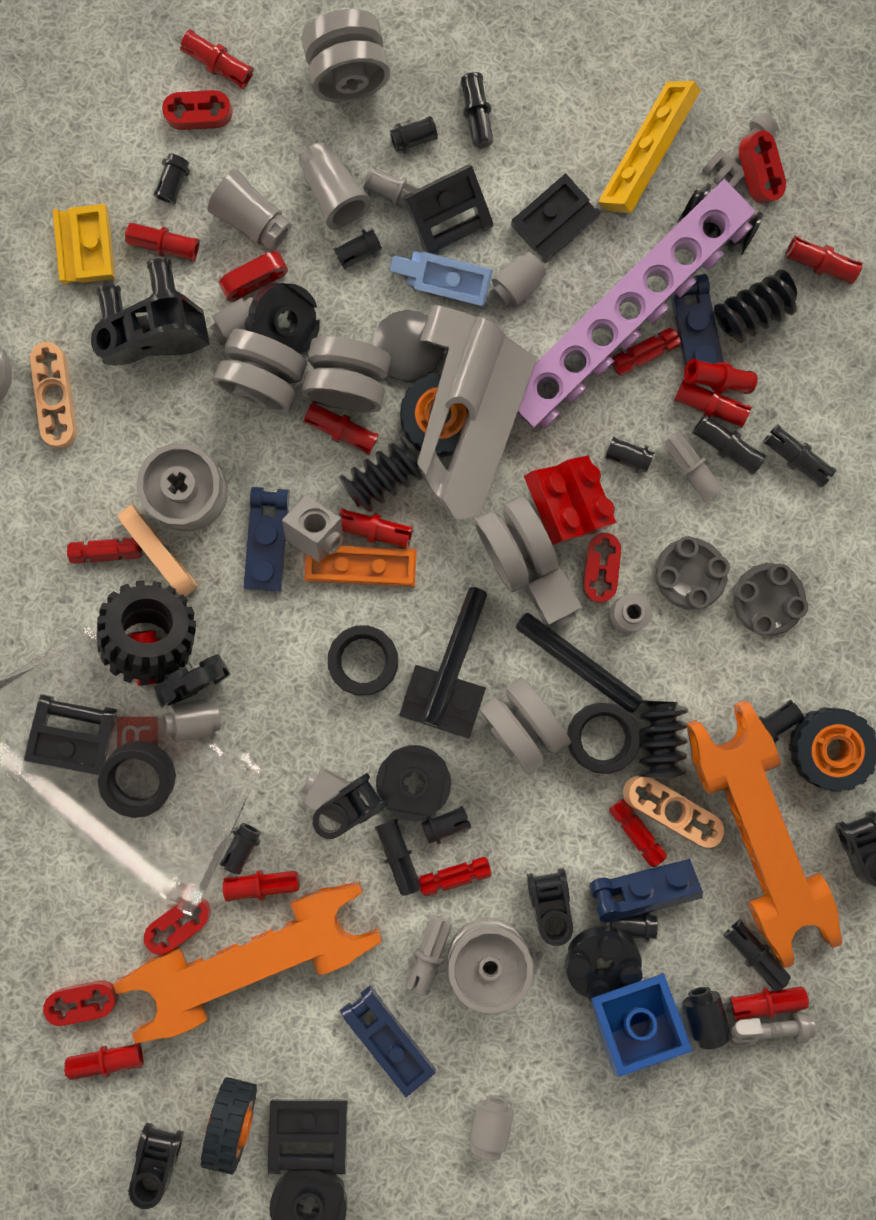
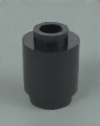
M698 987L689 991V997L683 1000V1006L693 1039L698 1041L699 1047L702 1049H716L727 1044L730 1027L720 994L716 991H711L709 987Z

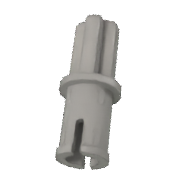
M371 166L363 187L393 200L392 204L395 206L397 203L406 206L403 196L419 189L407 183V178L403 177L401 180L376 169L374 166Z
M681 432L673 434L663 443L665 449L683 471L680 475L682 477L687 476L704 501L709 500L724 488L704 463L706 458H700Z
M433 917L430 920L421 948H417L415 951L417 959L406 987L411 991L414 987H417L415 990L417 994L429 995L438 965L444 962L442 953L452 928V924L448 920Z

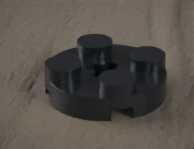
M269 283L253 298L249 307L248 317L245 321V329L274 339L299 354H303L310 349L311 341L317 338L320 329V320H316L314 309L317 308L315 299L306 289L299 285ZM287 311L289 313L287 320L290 322L288 328H279V315Z
M216 654L201 661L199 667L188 671L186 667L165 677V681L153 688L160 707L163 708L166 705L169 706L198 694V691L210 685L209 682L213 681L216 685L231 674L225 661H222L220 654Z
M406 745L394 750L382 762L376 777V789L381 800H386L388 803L386 808L392 815L407 821H420L435 814L446 803L451 790V776L445 761L434 750L421 745ZM412 772H418L419 779L425 781L424 787H417L416 793L408 792V785L403 784V778L410 777Z
M604 926L592 927L574 937L568 947L569 953L565 959L567 978L571 986L582 996L588 997L591 1003V998L634 984L643 978L641 969L642 959L637 944L629 934L617 929V932H614L612 930L605 931ZM602 958L605 962L613 961L608 968H597L596 961Z
M288 1170L278 1180L273 1190L269 1207L271 1220H345L348 1200L344 1183L332 1170ZM307 1197L314 1198L315 1203L319 1204V1209L313 1208L310 1214L304 1213V1206L298 1203L300 1200H306Z

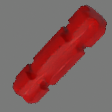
M667 328L659 332L657 338L652 336L628 348V353L625 354L622 351L613 356L614 362L612 366L614 371L619 376H623L633 371V366L636 365L639 368L662 356L664 350L670 352L678 348L681 342L677 331Z
M133 537L123 538V542H119L117 538L88 541L87 545H84V541L70 542L67 545V557L72 564L86 563V559H90L91 563L119 561L123 556L125 560L139 559L142 548Z
M624 799L617 801L609 808L612 816L618 823H622L620 827L637 850L643 852V858L651 867L659 865L667 858L665 851L658 843H654L656 839L639 816L633 814V808Z
M486 857L472 860V864L467 865V862L438 870V874L433 875V872L421 875L419 877L421 893L427 897L437 894L440 889L447 891L470 884L476 878L478 881L490 878L492 871L489 861Z

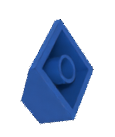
M664 973L591 998L600 1038L613 1075L621 1077L693 1051Z

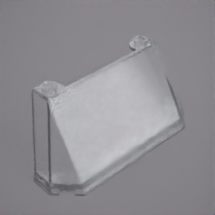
M85 627L0 680V773L153 900L165 906L170 900L180 903L177 907L179 911L191 916L202 901L261 768L257 766L256 759L245 750L228 749L224 753L206 737L174 742L171 735L166 736L163 730L162 714L168 713V706L161 708L157 698L143 686H137L136 680L133 679L132 683L123 681L124 674L120 673L114 676L110 672V664L104 666L100 659L101 652H98L97 634L88 627ZM40 695L53 696L55 701L104 710L105 707L117 709V718L112 731L106 760L115 749L122 746V731L126 726L131 725L138 729L139 727L150 725L149 730H141L139 732V741L153 743L166 751L174 763L176 773L173 791L162 807L146 817L131 818L122 816L110 809L100 796L97 783L99 775L23 761ZM50 715L47 726L96 736L100 727L99 724ZM129 729L126 731V742H134L135 732ZM134 758L127 759L116 770L117 784L130 797L138 799L149 798L158 789L159 776L154 768L145 761Z

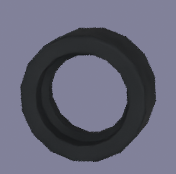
M369 625L353 626L342 631L333 640L328 652V670L333 681L343 691L356 696L373 695L384 690L394 680L398 670V652L393 641L382 630ZM358 639H369L376 642L382 648L385 655L383 672L375 680L368 683H359L351 680L345 674L342 667V655L345 648L351 642Z
M595 703L585 706L574 715L568 726L567 735L572 742L568 745L570 754L579 765L594 773L611 774L623 770L634 760L639 750L640 732L637 722L627 710L616 704ZM609 716L617 720L622 726L625 735L624 746L614 758L598 760L589 756L584 750L581 742L582 730L585 724L592 718Z
M134 741L127 742L112 752L100 768L97 783L100 796L110 809L122 816L139 818L149 816L162 807L173 791L176 773L174 763L166 751L153 743ZM134 758L145 761L154 768L159 776V786L154 795L149 798L138 799L130 797L121 790L116 782L115 775L117 768L122 762Z

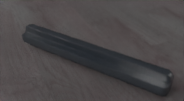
M473 586L468 589L421 720L428 725L436 727L441 725L487 597V592L483 589Z
M525 613L517 622L516 629L623 709L633 713L641 704L640 700H642V697L530 613Z

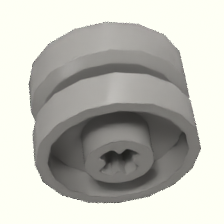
M361 9L337 10L316 18L305 28L301 36L306 62L310 65L308 70L313 92L321 100L334 103L365 97L376 93L386 85L390 78V68L386 51L382 48L383 38L379 21L372 13Z
M232 330L224 347L225 352L232 360L228 359L218 362L212 377L213 383L229 394L249 403L275 412H289L296 396L295 391L289 384L302 380L308 365L307 360L295 350L274 339L247 330Z
M322 336L312 339L307 361L315 369L305 373L301 394L305 398L327 407L362 413L380 411L383 405L385 389L378 381L384 380L388 376L391 356L388 352L372 344L350 338Z
M171 443L157 448L144 460L138 472L137 492L143 507L155 519L178 531H196L209 526L221 515L227 503L228 485L223 471L203 450L191 444ZM187 485V490L182 493L180 491L182 486Z
M521 495L504 504L503 515L506 524L498 514L492 511L474 519L481 542L498 575L511 593L528 585L530 575L526 563L532 572L540 577H544L559 568L556 553L543 524L530 503Z
M520 677L506 687V696L516 709L514 712H511L501 699L495 697L481 706L479 710L492 727L490 731L511 758L514 756L525 772L530 775L544 764V756L534 743L536 739L549 752L558 754L572 742L543 700L523 677Z
M481 917L466 923L454 935L448 949L449 981L455 995L466 1007L482 1014H500L514 1008L527 995L533 981V961L523 935L512 924L499 918ZM488 961H494L497 964L496 967L489 965L486 969H483L484 964Z

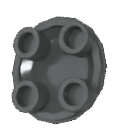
M402 310L390 314L380 322L374 332L372 345L383 349L391 356L388 375L409 383L415 382L420 377L424 378L427 374L434 371L443 356V349L425 341H420L428 318L427 315L420 311Z
M685 536L670 543L660 553L655 566L656 583L661 594L671 604L685 610H700L712 605L723 594L728 581L727 574L730 571V564L711 543L691 536Z
M764 563L753 566L740 577L734 588L733 605L736 616L747 629L759 635L775 636L785 633L794 627L808 611L803 583L794 571L785 564Z

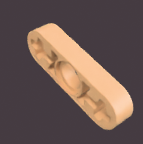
M42 342L36 345L30 354L39 430L42 439L54 448L63 449L73 444L77 437L67 357L54 343ZM47 352L57 357V360L51 362V369L56 377L61 376L60 379L49 378L48 368L43 363H40V360L46 359ZM52 387H60L63 390V398L56 405H48L45 401V394ZM47 412L58 413L59 423L67 428L66 432L61 433V439L59 440L50 434L51 430L56 429V421L52 415L47 416Z
M134 504L129 505L117 515L124 527L179 595L183 594L186 597L199 587L173 552L170 553L162 544L164 542Z
M634 776L625 783L623 797L626 803L633 809L693 844L711 848L721 842L724 836V826L716 815L653 778ZM638 786H646L645 791L648 794L659 798L656 804L644 799L639 800V795L635 792ZM672 801H677L682 807L681 817L675 822L668 821L665 816V808ZM692 819L703 824L709 822L708 828L712 830L710 836H702V832L699 829L688 824Z

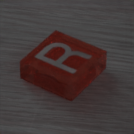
M158 716L117 717V748L127 742L145 741L158 746Z

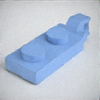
M413 251L412 259L394 255L390 266L391 272L407 275L406 284L414 286L416 290L480 306H485L493 273L492 268L424 251L422 253Z

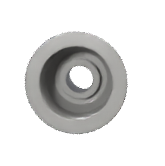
M323 142L309 146L300 155L299 164L304 171L303 175L318 201L327 227L337 230L364 216L370 208L371 199L355 182L337 153L333 152L329 144L326 145Z
M239 170L231 171L219 183L208 203L207 211L226 221L258 245L262 244L270 251L278 248L292 227L291 222L282 215V211L262 196Z

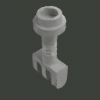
M762 113L761 116H755L749 123L751 130L749 134L765 130L775 138L778 124L770 115ZM739 146L730 156L720 148L702 171L708 175L719 165L722 169L713 180L719 184L729 174L732 179L728 183L735 188L745 177L743 168L740 166Z
M801 1011L792 1012L791 1020L767 1024L761 1023L760 1018L740 1020L728 1033L729 1041L727 1044L732 1048L754 1046L758 1040L793 1036L798 1044L807 1043L810 1038L815 1037V1024L809 1014L804 1015Z

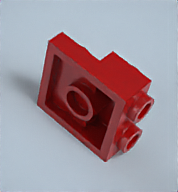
M589 455L567 459L556 466L537 469L524 475L552 545L594 534L617 523L614 517V504L606 497L600 483V470L592 463Z

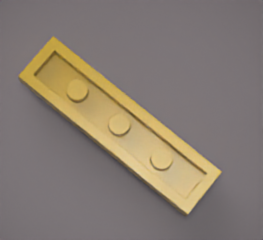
M695 81L666 82L598 200L599 205L603 209L610 212L632 213L701 92Z

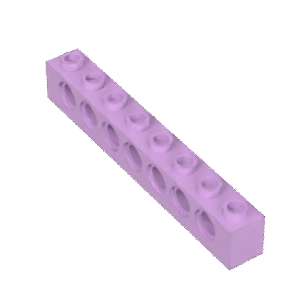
M725 179L535 363L518 410V414L534 430L539 425L544 429L547 428L560 415L557 408L566 399L571 403L575 401L586 390L587 386L583 382L593 373L599 377L614 362L610 356L620 346L626 351L642 335L638 329L647 320L654 324L669 309L665 303L675 293L682 297L696 283V280L692 277L702 267L707 271L711 269L723 257L724 253L720 249L727 242L732 240L736 244L750 231L752 226L749 224V221L756 211ZM708 222L717 224L721 230V236L717 238L708 237L703 232L702 225ZM680 249L688 250L693 256V263L690 265L679 264L675 259L674 252ZM651 276H659L664 279L666 289L662 292H653L648 288L646 280ZM625 302H631L638 307L639 316L634 319H625L619 312V306ZM603 328L608 330L612 336V342L606 346L596 345L591 337V334L596 329ZM574 354L581 356L585 361V368L578 373L568 371L564 365V361L568 356ZM546 380L555 382L559 389L558 394L552 399L542 398L537 392L541 382Z

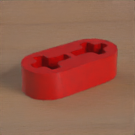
M217 90L172 93L165 98L162 105L163 115L167 123L177 130L224 127L230 122L233 113L228 97ZM217 102L222 109L218 111L217 116H212L210 109H212L213 103ZM181 104L187 111L182 113L181 118H176L174 111H177V105Z
M765 130L745 136L739 144L738 151L752 199L760 204L780 199L786 190V178L774 137ZM757 145H759L761 151L758 154H756L754 148ZM769 181L771 188L766 190L765 183Z
M278 251L268 252L225 274L219 280V286L226 300L235 302L284 277L288 272V267Z
M600 533L594 536L588 543L586 550L583 592L590 601L595 603H604L610 600L616 594L618 587L621 544L618 538L610 533ZM602 540L608 541V547L614 549L613 554L607 555L605 566L600 565V553L594 551V546H599ZM599 570L604 571V583L610 585V589L604 591L602 596H597L596 589L590 588V582L597 581Z
M197 895L189 896L180 901L146 928L144 933L146 948L151 953L157 955H164L175 949L202 929L209 921L211 916L209 903L203 897ZM187 904L191 908L197 906L201 908L202 912L198 915L200 922L197 923L194 919H191L184 925L181 924L179 919L188 912ZM173 925L176 931L167 938L169 945H166L163 941L157 944L153 939L157 935L155 928L158 927L159 930L163 931Z
M106 980L64 987L54 991L45 1000L43 1013L46 1020L55 1026H65L99 1019L107 1016L116 1007L118 994H116L113 984ZM97 990L100 991L102 996L107 995L109 998L103 1004V1009H100L98 1003L86 1004L85 1000L92 998ZM60 997H62L64 1003H77V1006L70 1008L65 1013V1016H63L60 1010L55 1011L54 1005L59 1002Z

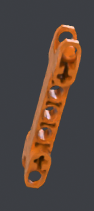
M743 700L734 704L737 731L734 737L726 744L715 745L701 722L694 720L686 723L691 748V759L705 791L710 795L723 789L764 894L748 901L751 915L757 929L774 952L777 961L784 968L794 965L795 958L792 951V939L795 932L803 926L815 925L819 927L825 943L830 944L832 949L842 945L838 909L830 888L820 873L805 878L765 773L781 765L778 751L772 736L760 721L750 702Z
M360 880L341 886L321 888L291 901L290 906L296 919L285 923L286 927L276 932H273V929L251 937L252 941L244 945L238 946L237 943L216 952L217 955L205 961L202 957L187 964L181 947H177L169 953L157 955L149 959L133 972L117 979L113 983L116 994L143 990L150 993L156 1001L157 1013L154 1020L137 1027L136 1031L131 1033L135 1044L161 1038H172L189 1031L208 1020L203 1003L312 959L317 975H323L349 965L357 957L380 944L382 936L379 929L361 935H351L343 931L337 922L336 913L338 909L346 902L362 894L363 888Z

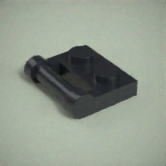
M469 164L403 196L419 235L420 243L424 251L438 255L439 249L480 229L484 232L494 226L473 166ZM471 208L474 209L475 216L434 236L432 235L430 228Z
M41 694L37 703L23 761L99 775L100 768L106 761L112 731L117 718V709L105 707L104 710L65 703L55 701L53 696ZM50 715L99 724L100 727L96 736L47 726Z
M272 1099L270 1101L268 1174H280L281 1170H334V1174H346L348 1100ZM282 1142L334 1143V1153H282Z

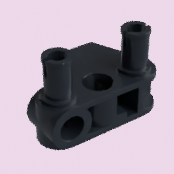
M156 258L147 262L153 294L124 310L120 286L107 284L96 289L102 319L92 331L91 346L93 352L102 358L104 364L113 366L126 365L147 356L190 354L210 345L204 311L185 295L176 291L172 261L170 259ZM136 313H148V315L136 317Z

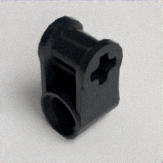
M368 772L338 791V794L324 802L315 811L312 825L320 837L325 839L337 838L388 806L386 800H381L369 783L370 775ZM358 791H361V793L369 803L368 806L365 804V802L359 795ZM328 809L337 811L342 818L341 826L335 830L325 829L320 822V816L323 811Z
M869 811L861 819L847 824L843 821L836 823L835 829L857 879L876 887V877L872 878L869 874V866L872 861L876 860V813Z
M559 868L557 873L534 876L532 873L526 874L532 908H534L539 934L547 944L552 946L566 944L573 935V921L569 904L568 882L564 868ZM551 917H560L564 920V928L557 935H550L545 932V924Z
M147 1122L138 1142L135 1156L136 1162L128 1190L130 1201L134 1206L140 1209H150L160 1202L170 1184L173 1169L179 1156L184 1131L178 1130L176 1133H171L153 1128L152 1123ZM142 1179H153L157 1183L158 1190L147 1189L143 1185Z

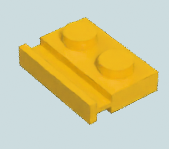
M105 204L71 207L66 211L52 210L59 281L63 285H69L71 282L88 283L116 279L110 217L107 206Z

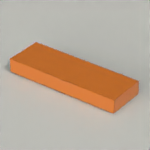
M340 546L335 553L328 554L320 563L306 554L304 581L415 587L417 550Z

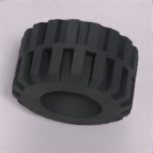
M144 580L136 581L135 587H130L128 583L120 586V594L113 591L108 595L107 603H102L99 609V617H97L98 652H101L100 659L104 666L110 664V672L114 676L122 673L124 674L123 681L132 683L133 679H139L140 685H148L149 680L155 679L156 684L165 681V675H170L178 671L179 667L184 668L186 666L189 655L192 653L196 621L194 620L195 613L192 606L187 607L188 600L183 594L177 597L175 596L176 589L171 586L164 589L161 588V582L153 581L152 585H145ZM150 623L163 629L167 636L154 643H141L130 638L125 631L135 624Z

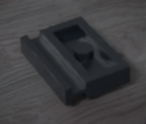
M565 173L515 216L511 221V226L534 252H538L543 262L547 263L599 217L601 211L598 208H594L589 202L590 199Z
M415 665L399 716L428 725L421 720L435 682L437 671ZM457 678L441 725L439 727H431L470 739L486 687Z

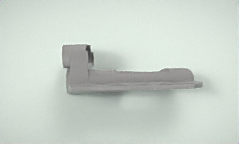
M432 305L420 341H425L443 349V354H446L447 357L417 464L433 494L447 507L455 520L481 516L537 358L506 337L497 325L486 318L475 317L439 305ZM455 403H462L469 411L449 467L446 469L439 460L435 448L450 407Z

